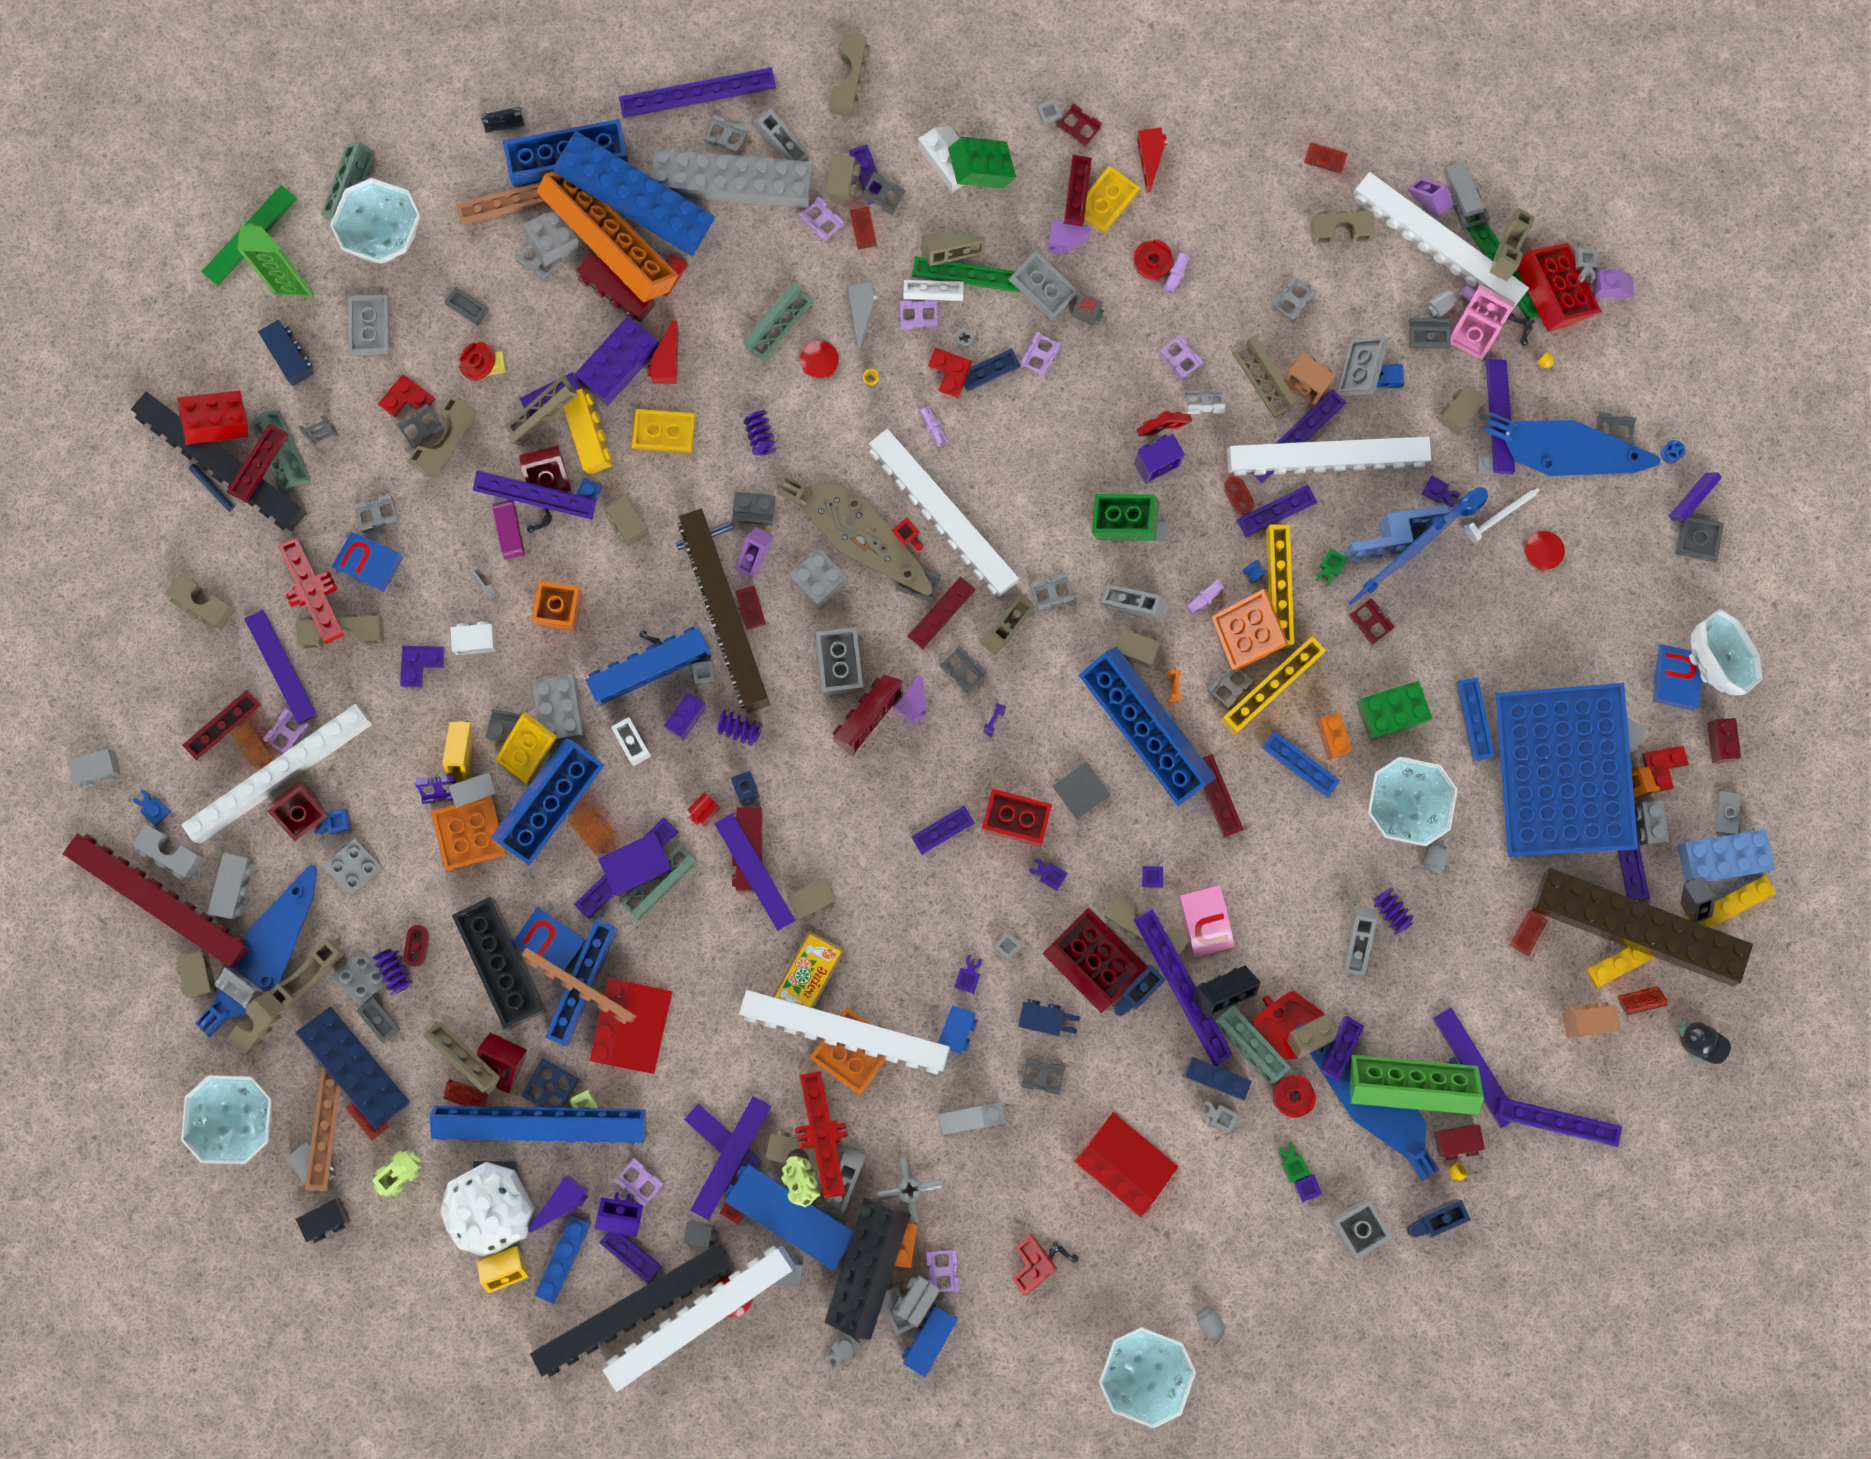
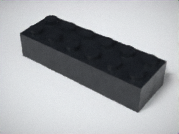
M488 897L453 914V920L503 1029L510 1030L547 1012L496 900Z
M864 1197L824 1323L853 1338L871 1340L911 1216L910 1213L884 1201Z

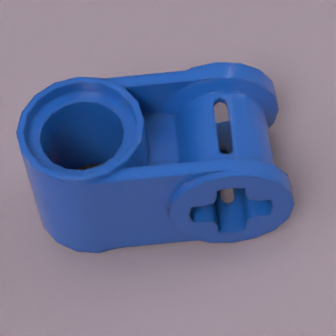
M1402 364L1382 365L1376 388H1400L1405 385Z

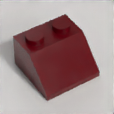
M559 445L519 455L520 467L526 482L566 492L571 491Z
M302 779L272 801L267 809V812L294 841H297L328 817L317 796Z
M489 1032L479 1046L476 1055L499 1076L495 1088L509 1094L524 1064L527 1049Z

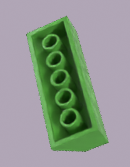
M253 223L240 225L237 249L274 295L314 297V292L281 248L261 226Z
M1360 1055L1351 1056L1349 1091L1352 1104L1479 1114L1484 1095L1478 1066Z

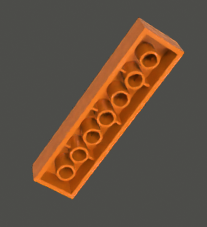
M554 172L544 175L537 193L639 299L646 302L671 290L678 274L615 209Z

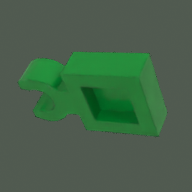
M1330 548L1319 566L1324 571L1317 575L1316 581L1318 582L1321 577H1326L1327 583L1325 586L1328 587L1332 582V575L1336 577L1339 575L1348 558Z
M1290 1142L1288 1144L1290 1148L1289 1153L1284 1152L1282 1146L1278 1148L1280 1156L1286 1159L1281 1165L1289 1183L1309 1176L1310 1173L1302 1155L1295 1156V1146Z

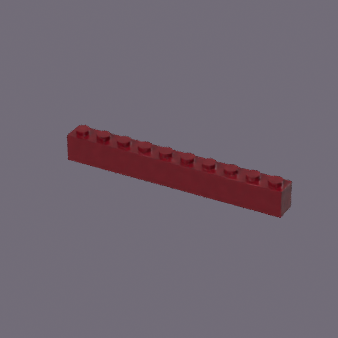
M78 833L75 835L62 853L64 856L228 967L237 969L251 949L246 945L247 940L237 934L235 937L229 934L230 929L221 923L216 925L212 922L213 917L205 912H202V914L195 911L197 907L189 901L183 903L179 900V894L170 889L167 892L162 888L163 884L154 878L152 880L146 878V872L138 867L133 869L129 866L131 862L122 856L117 858L112 855L114 851L109 847L97 845V839L91 835L86 834L83 836Z

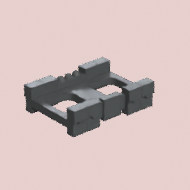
M873 172L861 198L870 203L873 201L876 205L882 206L883 211L893 215L906 190L896 184L894 185L887 179L884 180L885 177ZM872 181L882 186L878 195L869 191ZM889 191L898 195L895 205L886 201Z
M1476 188L1480 198H1482L1478 188ZM1451 195L1454 203L1453 208L1457 212L1462 230L1483 223L1488 224L1490 217L1486 208L1484 212L1478 213L1479 221L1469 223L1463 214L1456 195Z
M428 404L417 410L418 413L415 412V415L412 414V417L409 416V419L405 418L396 424L412 448L423 442L422 439L427 438L431 433L435 434L444 428ZM427 413H431L436 420V424L430 428H426L421 421V417ZM410 424H414L419 431V435L414 439H409L404 432V429Z
M1599 412L1596 430L1599 431L1600 422L1610 423V436L1633 445L1634 426L1637 418L1624 416L1623 418L1618 416L1612 417L1611 413ZM1620 425L1631 428L1629 438L1619 435Z
M325 415L321 416L323 421L306 429L303 425L299 426L304 437L313 446L316 445V442L331 435H338L335 426L329 422ZM319 426H323L322 428H319V429H317V430L311 432V430H313V429H315V428H317V427H319ZM325 432H328L327 434L317 438V436Z
M924 571L927 579L935 582L934 590L928 596L900 582L896 590L906 594L910 593L913 596L917 595L918 598L920 597L932 602L941 575L931 571L929 573Z
M958 646L939 666L948 675L950 674L956 682L958 681V685L965 692H968L985 675L986 671L978 663L975 665V661L970 659L969 656L967 657L968 653ZM954 655H957L963 661V664L957 670L952 669L948 665V661ZM969 669H972L978 675L971 684H968L962 678Z
M1026 1058L1021 1087L1032 1090L1034 1088L1036 1090L1043 1089V1091L1047 1090V1093L1059 1095L1065 1066L1053 1063L1052 1065L1039 1063V1060ZM1028 1067L1040 1070L1037 1082L1026 1079ZM1049 1071L1060 1074L1058 1086L1047 1084Z

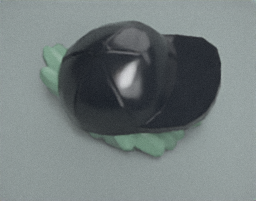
M1688 1020L1682 1022L1678 1030L1681 1044L1692 1059H1696L1699 1063L1707 1061L1712 1064H1721L1726 1060L1731 1051V1044L1727 1038L1702 1022L1689 1023Z

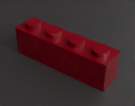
M591 252L576 269L578 281L586 287L588 285L591 286L596 295L600 298L606 297L615 309L621 308L625 311L624 314L633 320L636 319L641 323L655 306L653 299L646 302L639 299L606 263Z
M246 689L185 741L182 746L197 761L258 709L262 703Z
M737 807L736 813H733L762 862L763 809L762 807ZM732 855V866H736V875H732V887H736L737 892H754Z

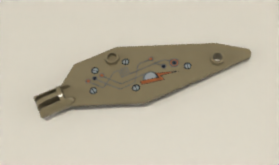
M787 476L785 477V482L781 484V489L778 490L777 494L798 504L838 552L926 596L932 593L931 585L920 563L896 537L866 499L832 482L807 487ZM905 573H910L912 576L909 577V578H906V577L904 576V574H905Z

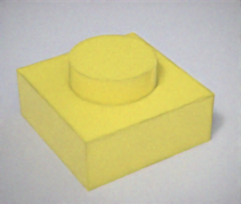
M495 352V365L489 375L506 373L503 352Z

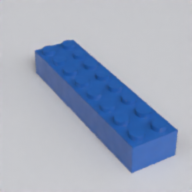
M575 131L560 155L553 171L692 257L715 219V216L577 131Z
M1117 646L1103 653L1078 675L1177 806L1187 801L1216 778Z

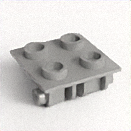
M355 838L322 866L351 896L383 869L364 848L363 844Z
M362 950L330 977L359 1006L368 1002L369 998L386 984L382 981L386 975L379 974L381 968H377L376 963Z

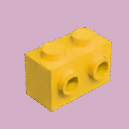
M518 1246L507 1248L500 1253L477 1261L480 1284L488 1293L529 1278L525 1255Z

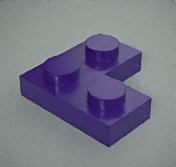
M402 646L400 686L422 688L423 668H444L445 648L443 646Z

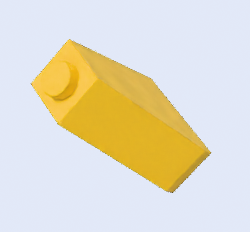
M464 721L449 723L442 762L445 774H455L457 783L471 778L473 730L471 723Z

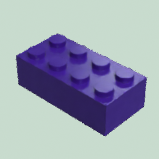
M627 316L579 368L575 376L579 383L609 406L649 362L659 342L632 318Z

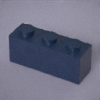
M278 319L258 331L284 376L292 386L313 375L310 369L313 367L307 356L303 357L300 353L303 349L297 340H292L291 335H293V332L287 324L283 325Z
M1194 1057L1189 1058L1182 1076L1241 1101H1245L1252 1080Z

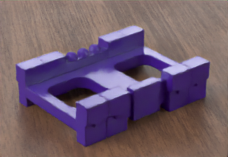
M999 703L995 705V713L989 724L984 725L983 733L987 734V736L992 738L995 730L993 725L999 715L1004 716L1006 706Z
M455 774L442 775V778L440 776L438 778L434 777V779L433 777L430 779L429 777L416 778L415 786L420 792L422 804L435 803V800H445V798L448 801H453L450 791L444 790L442 785L455 784L457 782ZM429 785L433 786L434 792L424 793L421 788L429 787Z

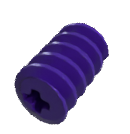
M766 410L753 412L743 420L744 424L747 425L745 428L748 433L747 437L751 440L749 443L752 447L751 452L756 456H765L777 450V448H771L775 441L769 440L773 437V433H767L771 426L765 425L769 422V418H763L767 414Z
M724 709L718 721L717 732L719 735H722L725 731L727 738L733 734V740L735 741L741 736V743L744 744L748 740V745L753 746L761 734L763 723L756 727V720H754L750 725L748 717L742 722L740 714L734 719L733 712L731 711L726 716V709Z
M1391 887L1373 899L1376 900L1373 907H1382L1379 915L1387 914L1384 921H1392L1388 927H1397L1394 935H1397L1414 923H1411L1414 916L1412 914L1406 916L1409 909H1401L1404 904L1403 901L1395 902L1398 895H1390L1393 891Z
M392 949L384 950L372 957L373 960H379L376 963L377 968H382L379 974L386 975L382 980L384 983H389L386 989L388 991L393 990L389 996L406 990L413 983V980H405L410 975L409 973H402L406 965L399 966L403 958H395L399 950L392 951Z

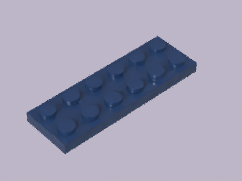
M331 1006L296 1031L297 1037L374 1130H377L410 1104V1101Z

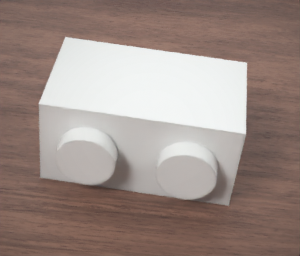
M481 621L477 622V625L470 626L467 623H460L456 627H450L452 652L455 655L497 652L495 627L489 624V622Z
M629 717L611 727L633 766L651 757L649 750Z

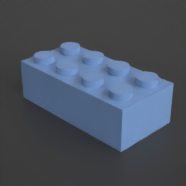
M1766 829L1677 845L1685 883L1692 878L1704 877L1706 882L1775 870Z

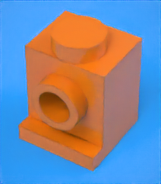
M1642 765L1631 768L1634 798L1644 797L1660 790V787L1655 784L1650 767L1643 768Z

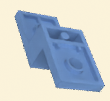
M1448 505L1387 513L1379 523L1381 539L1353 542L1345 550L1344 556L1348 558L1347 560H1351V562L1362 561L1365 557H1371L1373 560L1383 558V555L1391 554V557L1399 556L1413 543L1411 530H1416L1419 526L1426 525V528H1430L1435 518L1438 516L1443 517L1449 512Z

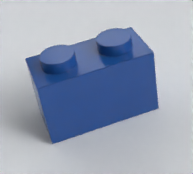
M952 1005L938 1044L949 1046L950 1051L961 1054L962 1050L967 1051L970 1039H967L969 1031L974 1032L978 1022L977 1019H974L976 1014Z

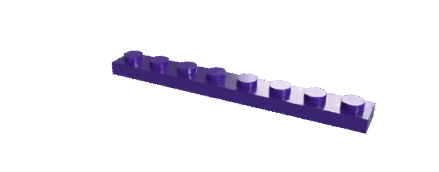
M772 67L619 96L622 116L626 118L776 89Z
M1150 909L1134 919V922L1212 1064L1219 1066L1233 1054L1213 1017L1207 1018L1193 1002L1196 986L1154 910Z

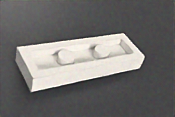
M904 280V299L963 301V282Z

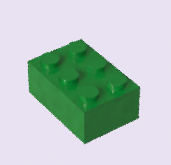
M961 137L948 147L956 182L959 185L1004 188L1017 178L1007 141Z
M1095 494L1092 534L1097 540L1156 541L1160 502L1155 494Z
M1419 681L1361 698L1356 703L1369 741L1426 724L1433 719Z

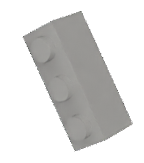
M223 853L208 915L237 921L242 916L244 911L243 899L249 892L248 879L249 876H252L255 867L252 859Z

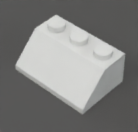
M950 126L936 127L918 138V149L951 193L964 186L956 182L948 147L956 142L959 137Z

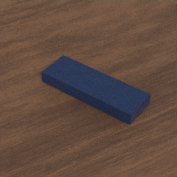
M1011 348L970 367L964 383L966 391L973 390L1020 368L1021 365L1013 349Z

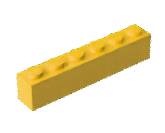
M1269 525L1266 530L1268 595L1288 642V645L1281 649H1290L1294 645L1290 525Z
M1311 636L1228 712L1220 722L1235 736L1317 661L1326 650Z

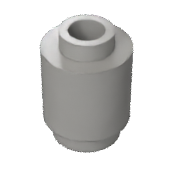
M1449 290L1442 291L1427 302L1426 311L1428 315L1432 318H1440L1454 308V304L1457 303L1456 297Z
M1435 843L1434 846H1429L1423 863L1425 866L1424 871L1434 875H1440L1441 871H1444L1450 853L1446 850V846Z
M1208 1306L1196 1314L1197 1322L1208 1339L1213 1338L1215 1341L1225 1335L1224 1330L1226 1326L1215 1309L1212 1310Z

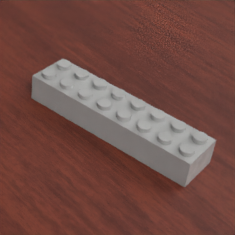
M654 149L651 177L684 198L808 208L813 170L812 162Z

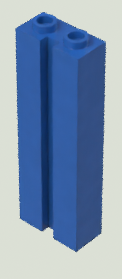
M749 1163L746 1167L742 1165L736 1174V1177L739 1179L735 1185L730 1184L724 1193L727 1196L725 1202L834 1271L849 1247L854 1230L812 1203L806 1207L793 1204L788 1198L789 1188Z

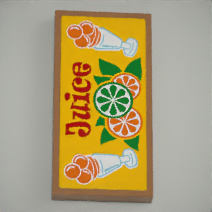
M808 931L772 997L814 1008L845 950Z

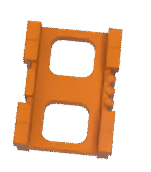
M1171 669L1167 675V681H1171L1172 688L1170 699L1167 700L1168 705L1178 704L1179 699L1182 698V694H1179L1181 670Z

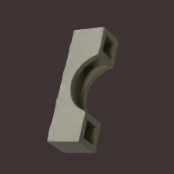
M848 33L843 35L840 49L841 60L849 65L852 72L844 83L832 87L829 101L830 113L853 117L854 110H858L859 99L857 98V93H861L863 81L860 78L861 74L865 75L866 63H864V59L869 56L870 45H867V37Z
M1517 208L1506 223L1490 273L1508 281L1520 264L1523 255L1520 252V248L1532 228L1535 216Z
M450 396L440 411L445 423L441 439L431 446L418 445L407 461L426 476L435 478L441 472L444 462L451 457L454 447L463 439L464 432L475 420L478 412L461 398Z
M366 613L361 617L347 614L344 615V618H336L341 629L354 632L358 641L363 645L384 643L383 619L376 613ZM304 617L303 620L296 621L297 645L302 649L323 647L324 641L312 617Z
M1117 895L1104 916L1107 919L1106 923L1115 929L1117 927L1125 930L1124 934L1133 940L1138 938L1143 941L1141 945L1149 949L1134 922V919H1136V905ZM1170 928L1166 931V934L1178 956H1180L1189 938Z
M323 939L309 953L306 962L293 975L278 983L270 991L285 1008L283 1014L297 1003L346 955L332 940Z

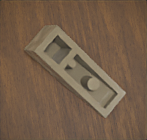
M936 232L922 235L921 251L928 265L933 266L983 255L985 253L986 239L982 236Z
M1019 594L979 643L995 656L1006 646L1035 607Z

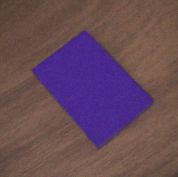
M655 832L598 858L615 897L672 870Z

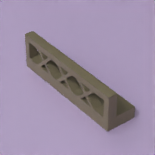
M1256 336L1249 338L1245 345L1232 352L1274 419L1295 407L1298 402ZM1248 349L1252 355L1251 362L1242 360L1239 354ZM1252 366L1262 370L1261 378L1254 377L1251 374ZM1262 383L1271 384L1273 387L1272 395L1262 391ZM1273 399L1282 401L1285 407L1276 412L1272 406Z
M565 375L558 378L505 425L511 434L508 436V439L512 444L522 445L579 395ZM564 382L566 386L558 392V387ZM547 396L552 397L546 404H544V399ZM537 409L538 411L529 418L530 411ZM518 422H524L520 427L514 430L513 426H515Z
M439 1022L425 1032L423 1037L480 1091H485L488 1095L494 1092L499 1076L443 1023Z

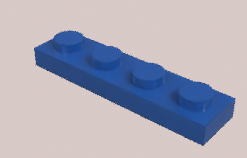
M1477 677L1459 680L1456 683L1473 761L1494 758L1495 754L1479 679Z
M1275 731L1261 747L1326 798L1329 797L1340 782L1339 779Z
M574 1215L570 1216L535 1296L555 1304L592 1223Z

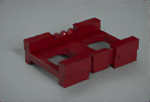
M1073 103L1061 121L1059 120L1057 127L1065 133L1068 132V135L1071 134V137L1074 136V139L1077 138V141L1086 147L1101 129L1102 123L1096 118H1090L1087 114L1082 113L1083 109ZM1069 114H1073L1079 119L1073 127L1064 122ZM1085 125L1094 129L1089 138L1080 133Z
M1372 598L1349 615L1353 623L1358 625V628L1365 633V637L1371 645L1395 628L1388 618L1385 619L1383 613L1377 610L1379 606ZM1364 607H1367L1372 613V617L1366 621H1362L1357 615V612ZM1376 623H1380L1385 629V632L1379 637H1375L1370 631V628Z

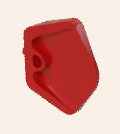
M1294 991L1286 993L1275 1002L1269 995L1265 996L1262 1001L1267 1008L1254 1017L1251 1025L1284 1060L1298 1059L1287 1042L1290 1032L1294 1031L1298 1025L1304 1026L1325 1014Z

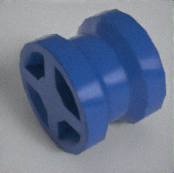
M1672 440L1661 449V458L1666 463H1675L1684 456L1685 446L1678 440Z
M1258 559L1242 570L1243 574L1249 577L1251 584L1257 582L1268 573L1266 569H1262L1260 566L1261 562Z

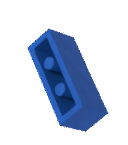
M936 1304L933 1309L930 1307L923 1319L926 1322L923 1327L918 1326L912 1337L916 1340L912 1347L907 1346L902 1355L904 1358L903 1365L925 1378L958 1320L956 1316Z

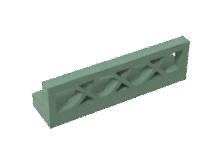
M360 142L346 145L321 213L323 217H334L345 189L366 180L375 151Z
M793 282L744 340L745 348L764 362L813 304V300L802 293L800 286ZM798 296L807 302L803 308L794 309L793 302ZM784 313H792L793 319L789 323H782V315ZM780 327V335L775 338H769L770 329ZM767 342L768 349L762 355L755 347L759 343Z
M263 411L251 423L258 440L263 434L260 427L261 423L264 426L263 432L270 423L289 434L270 465L282 494H285L295 485L308 484L311 479L280 411ZM277 457H278V459H279V467H278V465H277V463H276V462H277ZM285 475H286L287 480H288V483H287V484H286L285 481H284Z
M681 845L667 857L668 861H671L672 870L665 880H659V877H656V880H650L637 886L620 903L637 921L698 863ZM681 851L687 858L680 865H674V857ZM647 883H656V888L649 895H644V886ZM633 897H641V903L634 910L627 904Z
M1235 1006L1228 1008L1221 1016L1214 1020L1221 1033L1269 1085L1277 1082L1291 1068Z

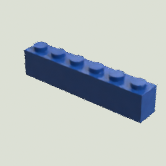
M595 920L572 976L588 986L594 987L617 934V928ZM574 987L572 990L565 989L545 1038L564 1046H569L587 1004V1000L580 997V991Z

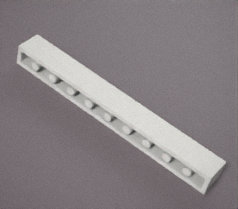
M1371 172L1367 174L1355 189L1352 198H1354L1358 205L1365 206L1370 211H1373L1375 217L1381 218L1391 229H1396L1406 240L1414 242L1421 251L1429 253L1436 262L1444 264L1454 275H1459L1469 286L1478 288L1479 285H1482L1515 302L1514 308L1528 291L1529 287L1512 275L1508 281H1505L1490 273L1492 260Z
M888 429L869 443V454L871 457L883 464L882 469L888 476L892 474L896 479L895 484L898 488L906 490L909 494L908 499L912 504L920 506L922 515L927 520L931 519L934 522L935 530L940 535L944 534L948 538V545L953 550L957 549L962 554L960 555L962 561L966 565L970 564L975 569L973 573L979 580L983 579L988 584L986 587L992 595L997 594L1000 598L1018 583L1019 578Z
M1430 437L1230 446L1227 449L1228 474L1234 473V476H1245L1246 473L1254 472V475H1265L1268 471H1274V474L1277 475L1285 474L1286 471H1294L1295 474L1305 473L1306 470H1314L1315 473L1325 472L1326 469L1340 472L1345 471L1346 468L1361 471L1365 470V467L1381 470L1385 469V466L1401 469L1405 468V465L1421 468L1431 461Z
M354 704L181 824L193 842L203 843L370 727L373 723L363 709Z
M749 990L745 992L739 1015L744 1016L745 1021L756 1023V1020L764 1021V1026L776 1029L778 1025L785 1027L784 1032L796 1035V1032L800 1031L805 1033L804 1037L809 1039L825 1038L824 1043L836 1046L837 1042L845 1044V1049L857 1052V1048L864 1049L866 1055L877 1057L878 1054L885 1055V1060L897 1063L898 1059L906 1061L905 1066L918 1069V1065L927 1067L926 1072L937 1075L939 1071L944 1072L950 1047Z
M783 1245L777 1249L775 1246H772L764 1252L765 1257L760 1261L756 1257L746 1264L747 1270L742 1273L740 1270L736 1271L728 1277L730 1279L728 1283L723 1285L720 1282L711 1289L713 1293L708 1297L703 1294L693 1301L695 1306L690 1309L686 1306L677 1312L676 1315L678 1317L672 1322L668 1318L659 1325V1331L653 1333L651 1330L641 1337L643 1342L638 1345L634 1342L625 1348V1354L620 1358L618 1355H615L606 1362L608 1366L602 1371L615 1391L618 1392L793 1271L796 1265Z

